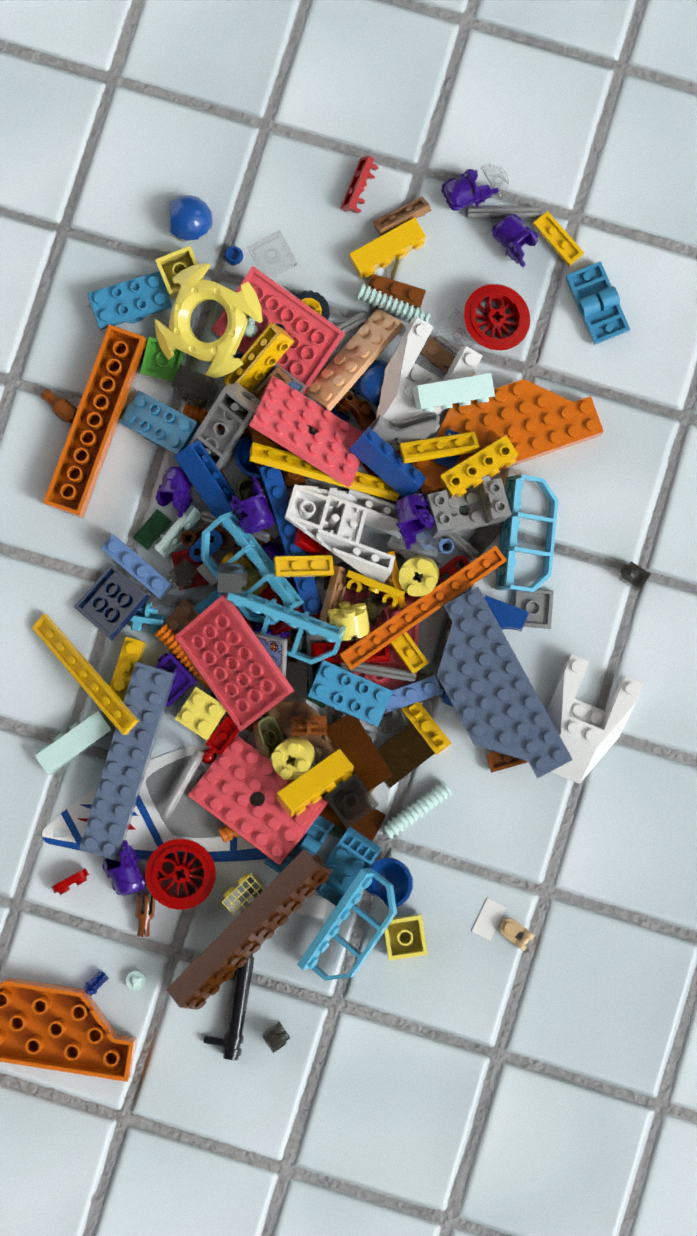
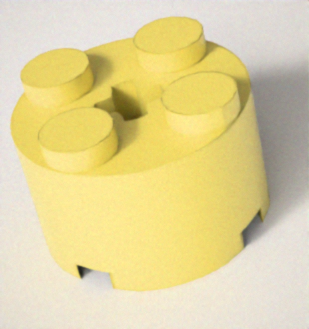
M423 555L410 557L399 571V583L402 589L410 596L419 597L429 594L435 588L439 579L437 564L432 559ZM417 572L423 574L421 580L415 577Z
M345 601L339 603V607L328 610L329 624L340 628L343 625L346 626L342 641L351 640V636L357 635V638H361L370 632L365 603L350 604V602Z
M293 736L287 738L276 747L271 756L272 764L282 779L296 780L312 768L316 753L308 740Z

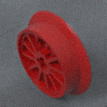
M489 284L478 288L469 296L464 308V322L471 337L481 346L491 350H508L517 346L526 337L530 327V312L524 299L515 290L500 284ZM482 302H485V308L481 305ZM490 302H495L498 309L492 308ZM509 308L512 313L505 315L504 311ZM479 310L483 315L477 314L476 311ZM510 318H514V319H515V323L509 322V321H505V320H506V319H510ZM476 319L482 320L483 322L477 323ZM486 326L484 331H481L479 327ZM506 327L514 328V331L511 332ZM488 329H490L489 336L485 334ZM494 331L496 332L498 339L494 338ZM501 331H502L507 337H504V338H503Z
M188 839L170 840L157 847L149 857L145 870L146 884L151 895L163 906L175 910L190 909L201 904L212 892L216 880L215 864L209 852L200 844ZM177 851L185 852L183 863L180 862ZM188 852H190L195 857L187 865L186 860ZM169 853H174L176 860L174 858L167 857V855ZM197 858L202 863L200 866L190 868ZM171 862L174 866L173 871H165L164 863ZM181 869L185 870L184 874L186 875L182 876V878L178 877L179 873L177 872ZM199 869L204 870V876L191 873ZM159 871H160L163 875H165V877H161V878H160V877H159ZM190 877L202 879L203 883L201 887H199ZM173 878V881L166 888L162 885L161 881ZM186 881L196 888V892L190 894ZM177 882L176 893H170L168 889ZM181 883L184 885L186 896H179Z

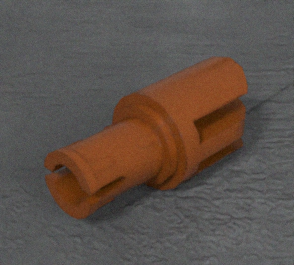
M45 390L41 395V399L52 406V412L62 421L72 424L77 408L66 398H58L51 390Z
M137 893L135 917L139 919L137 936L143 937L145 935V937H149L150 920L155 915V898L151 895L149 911V894L144 893L141 910V893Z

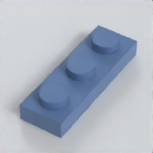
M434 674L391 689L393 693L386 711L388 713L442 694L436 675Z

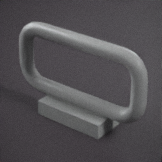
M202 750L195 751L189 763L184 764L167 795L169 799L161 813L163 820L171 817L178 803L185 806L189 798L188 794L195 787L203 771L197 769L204 756Z

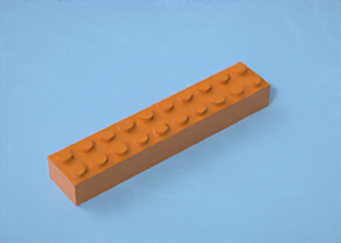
M108 325L43 502L46 506L82 519L84 518L146 349L147 340L144 336Z

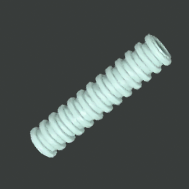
M364 283L361 285L356 296L357 300L367 301L369 305L378 306V309L383 308L385 312L390 311L389 313H394L396 317L399 315L401 319L406 318V321H411L412 318L418 317L428 323L431 316L430 312L426 313L424 309L421 311L419 307L414 308V305L410 306L408 302L405 304L403 300L398 301V298L394 299L392 295L389 297L387 293L382 294V291L378 292L376 288L371 289V286L366 287Z
M441 781V784L436 785L435 789L432 788L431 792H426V795H422L420 800H416V803L412 802V806H407L405 811L402 810L401 814H396L397 817H392V820H388L386 825L383 824L382 828L388 837L393 839V836L395 834L398 835L399 831H404L403 828H408V825H412L414 820H418V817H423L422 814H427L429 809L432 810L433 806H438L437 803H442V800H446L448 795L451 796L452 791L447 784Z

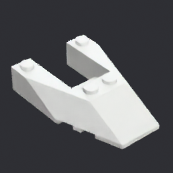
M418 317L412 318L385 368L376 419L381 415L389 421L400 423L433 412L441 416L447 410H441V406L434 407V411L424 413L422 409L416 410L412 387L471 377L482 355L467 346L460 347L444 379L439 378L415 364L434 327ZM397 438V443H403L401 440Z
M294 485L285 515L286 520L364 576L384 583L391 574L395 556L360 544L359 541L364 524L396 536L399 531V527L396 525L399 522L395 510L396 505L353 489L342 491L337 490V488L318 489L316 486Z
M571 654L568 655L547 707V713L573 760L551 772L580 784L619 738L637 702L643 683L626 676L622 677L608 712L575 699L590 661Z

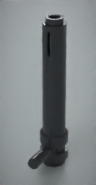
M253 954L247 958L245 965L237 968L228 1029L224 1039L206 1035L204 1037L205 1044L222 1047L224 1059L238 1060L242 1053L240 1046L244 1040L242 1034L255 958Z

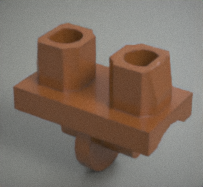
M327 716L291 717L292 736L327 735Z

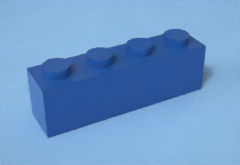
M369 427L349 449L402 497L413 495L426 480V477L410 463L404 464L402 456Z
M200 440L190 444L174 456L178 465L184 470L189 481L194 485L216 519L233 511L230 508L229 502L232 501L233 496L237 495Z

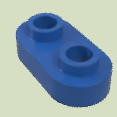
M217 530L210 532V537L214 536V542H210L209 557L222 546L224 541L222 533ZM202 536L189 550L191 559L196 562H203L201 560V553L199 556L196 554L197 549L201 551Z

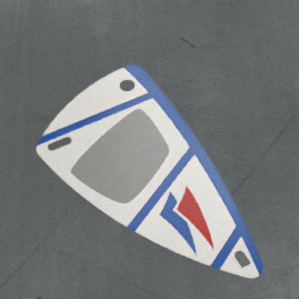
M206 742L182 748L149 760L125 839L128 842V846H132L140 859L149 860V857L157 847L174 839H188L200 844L209 852L214 862L262 860L267 858L265 854L240 835H238V838L233 837L232 841L229 839L227 843L223 842L218 828H223L225 824L190 797L185 806L178 803L169 819L163 820L161 818V813L169 799L167 795L184 764L189 763L195 751L209 749L205 745ZM201 760L197 769L203 771L199 780L213 763L205 764ZM97 788L72 804L43 829L42 838L46 843L80 850V843ZM255 792L250 797V803L253 806H261L265 801V796L261 792ZM54 829H65L67 835L64 837H54ZM177 851L180 862H183L185 852ZM188 852L186 862H190L195 855ZM169 853L167 855V857H171L176 860L174 853Z

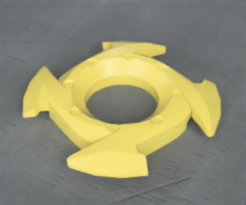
M203 263L186 268L172 278L174 284H180L181 288L170 314L169 328L157 319H155L154 323L159 346L168 360L174 356V350L178 349L199 360L212 362L205 374V378L211 379L228 375L244 364L240 358H235L233 355L236 354L247 327L248 319L246 314L261 323L262 311L257 294L249 282L241 285V291L236 292L217 282L202 280L211 266L209 263ZM206 300H215L224 307L227 313L228 324L225 333L218 340L205 343L197 339L193 334L190 318L194 308L199 303Z

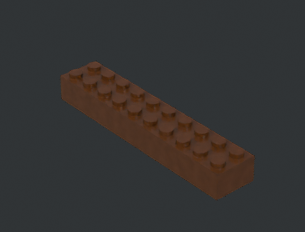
M303 849L166 989L180 1008L195 1010L202 1008L206 1004V1000L216 994L224 982L233 977V972L237 968L246 964L247 958L251 954L256 953L261 948V944L265 940L270 939L274 935V931L288 921V917L292 912H296L301 908L302 902L306 898H310L316 892L315 889L329 879V875L333 871L318 854Z

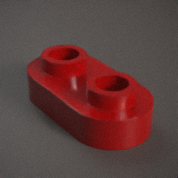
M463 555L455 556L439 570L437 583L440 585L444 582L442 575L447 574L450 578L461 569L457 568L458 562H462L464 567L470 564L469 559Z
M85 868L53 885L51 888L54 893L59 892L62 895L70 890V885L76 883L78 886L87 881L86 876L89 873Z

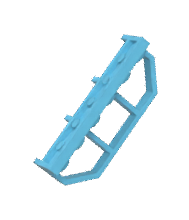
M519 474L506 477L505 493L512 515L502 522L499 550L507 561L497 568L495 590H515L530 593L537 590L552 575L558 499L544 478ZM522 480L535 482L539 485L550 502L548 518L520 513L521 492L523 490ZM519 518L548 523L545 552L517 547ZM516 552L545 557L543 574L529 587L513 585Z
M234 511L219 516L202 532L201 560L217 580L219 568L209 557L210 532L222 522L223 527L234 537L236 544L242 548L226 563H234L246 553L247 558L255 564L260 575L263 577L247 591L248 593L252 594L268 581L271 589L279 595L285 607L294 610L304 603L285 577H275L274 563L255 538L249 533H244L238 524L240 519ZM238 606L249 621L264 623L266 616L254 615L250 608ZM270 619L269 624L274 625L279 621Z
M243 590L242 593H228L227 600L232 601V604L236 606H245L254 613L266 614L261 633L266 634L270 619L287 622V625L290 627H299L293 648L287 647L288 656L314 664L335 655L339 650L346 630L344 625L341 628L309 616L310 612L306 611L303 614L277 604L276 599L269 601ZM304 629L309 634L323 636L327 641H336L334 649L315 657L297 651Z
M373 868L361 869L297 966L302 970L312 969L325 981L354 977L397 914L393 884ZM372 876L383 884L387 891L390 913L382 924L356 905L362 897L361 893L364 888L366 889L372 883ZM350 909L354 910L377 929V932L363 953L338 934L340 930L339 925L349 917ZM331 937L358 958L349 973L329 976L316 965L321 952L323 953L328 948V942Z

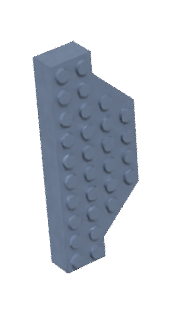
M476 587L446 603L444 609L452 621V626L437 677L473 744L528 761L537 779L573 760L480 589Z

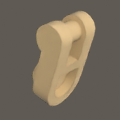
M505 918L500 923L499 929L502 935L522 951L527 948V943L535 937L533 933L513 918ZM519 932L524 934L520 941L516 938Z

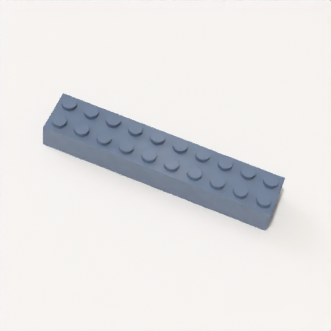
M140 661L135 663L123 703L139 722L127 735H123L117 727L115 729L80 843V850L115 861L120 858L119 852L123 849L122 841L127 836L176 672Z

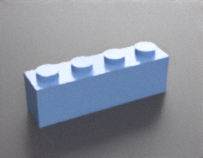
M114 534L101 547L106 554L159 599L162 600L174 586Z

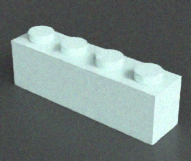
M491 373L412 387L416 410L422 409L423 413L434 411L436 406H441L442 410L453 408L452 404L459 403V406L471 405L472 400H477L478 403L488 402L489 397L495 396Z
M94 710L85 716L86 720L81 724L79 721L69 727L71 731L65 735L64 733L57 735L54 738L55 742L51 745L45 744L38 749L39 753L35 757L47 775L53 774L114 731V728L102 711L96 712Z

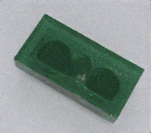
M157 509L134 535L133 539L149 550L153 543L170 526L172 521Z

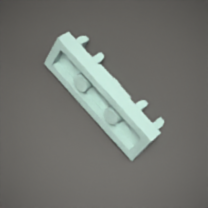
M191 505L182 518L178 519L171 526L166 535H160L162 540L159 544L153 543L154 549L168 560L172 556L171 553H174L182 544L180 539L182 533L193 531L201 521V513Z

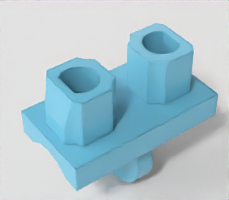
M147 601L146 606H142L130 620L131 630L142 631L143 623L150 624L149 633L155 634L163 626L166 615L158 614V608H152V602Z

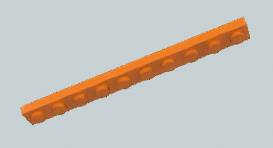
M495 545L435 587L429 594L424 595L339 655L349 671L353 670L507 560Z

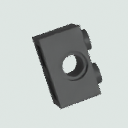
M220 563L217 592L242 593V587H246L247 570H244V564Z

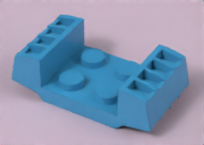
M349 826L325 861L333 872L325 883L320 884L315 889L316 893L337 906L360 870L367 869L373 863L381 847Z

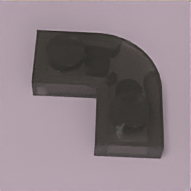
M499 523L480 527L467 542L478 553L482 554L497 537Z

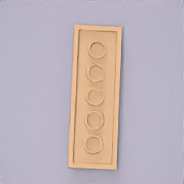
M377 308L313 383L310 384L305 392L307 397L331 411L405 327L404 324Z

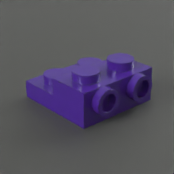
M164 653L158 659L159 664L155 667L176 672L166 706L169 707L197 681L185 669L184 665L175 658L174 654Z

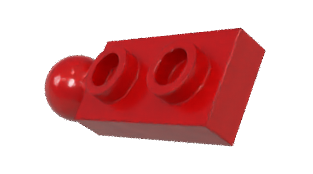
M229 714L205 745L209 749L203 750V763H213L216 759V754L222 755L240 732Z

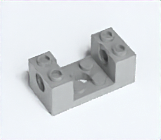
M238 382L224 387L188 446L200 440L219 470L228 466L234 458L236 449L234 446L247 425L250 424L260 400ZM219 424H222L225 427L224 434H221L219 432Z
M498 478L482 482L478 488L466 490L467 493L459 498L456 496L451 498L447 494V490L428 494L425 497L428 501L426 507L434 518V526L430 530L431 538L504 522L512 514L502 479ZM463 506L468 509L467 516L460 514V507Z

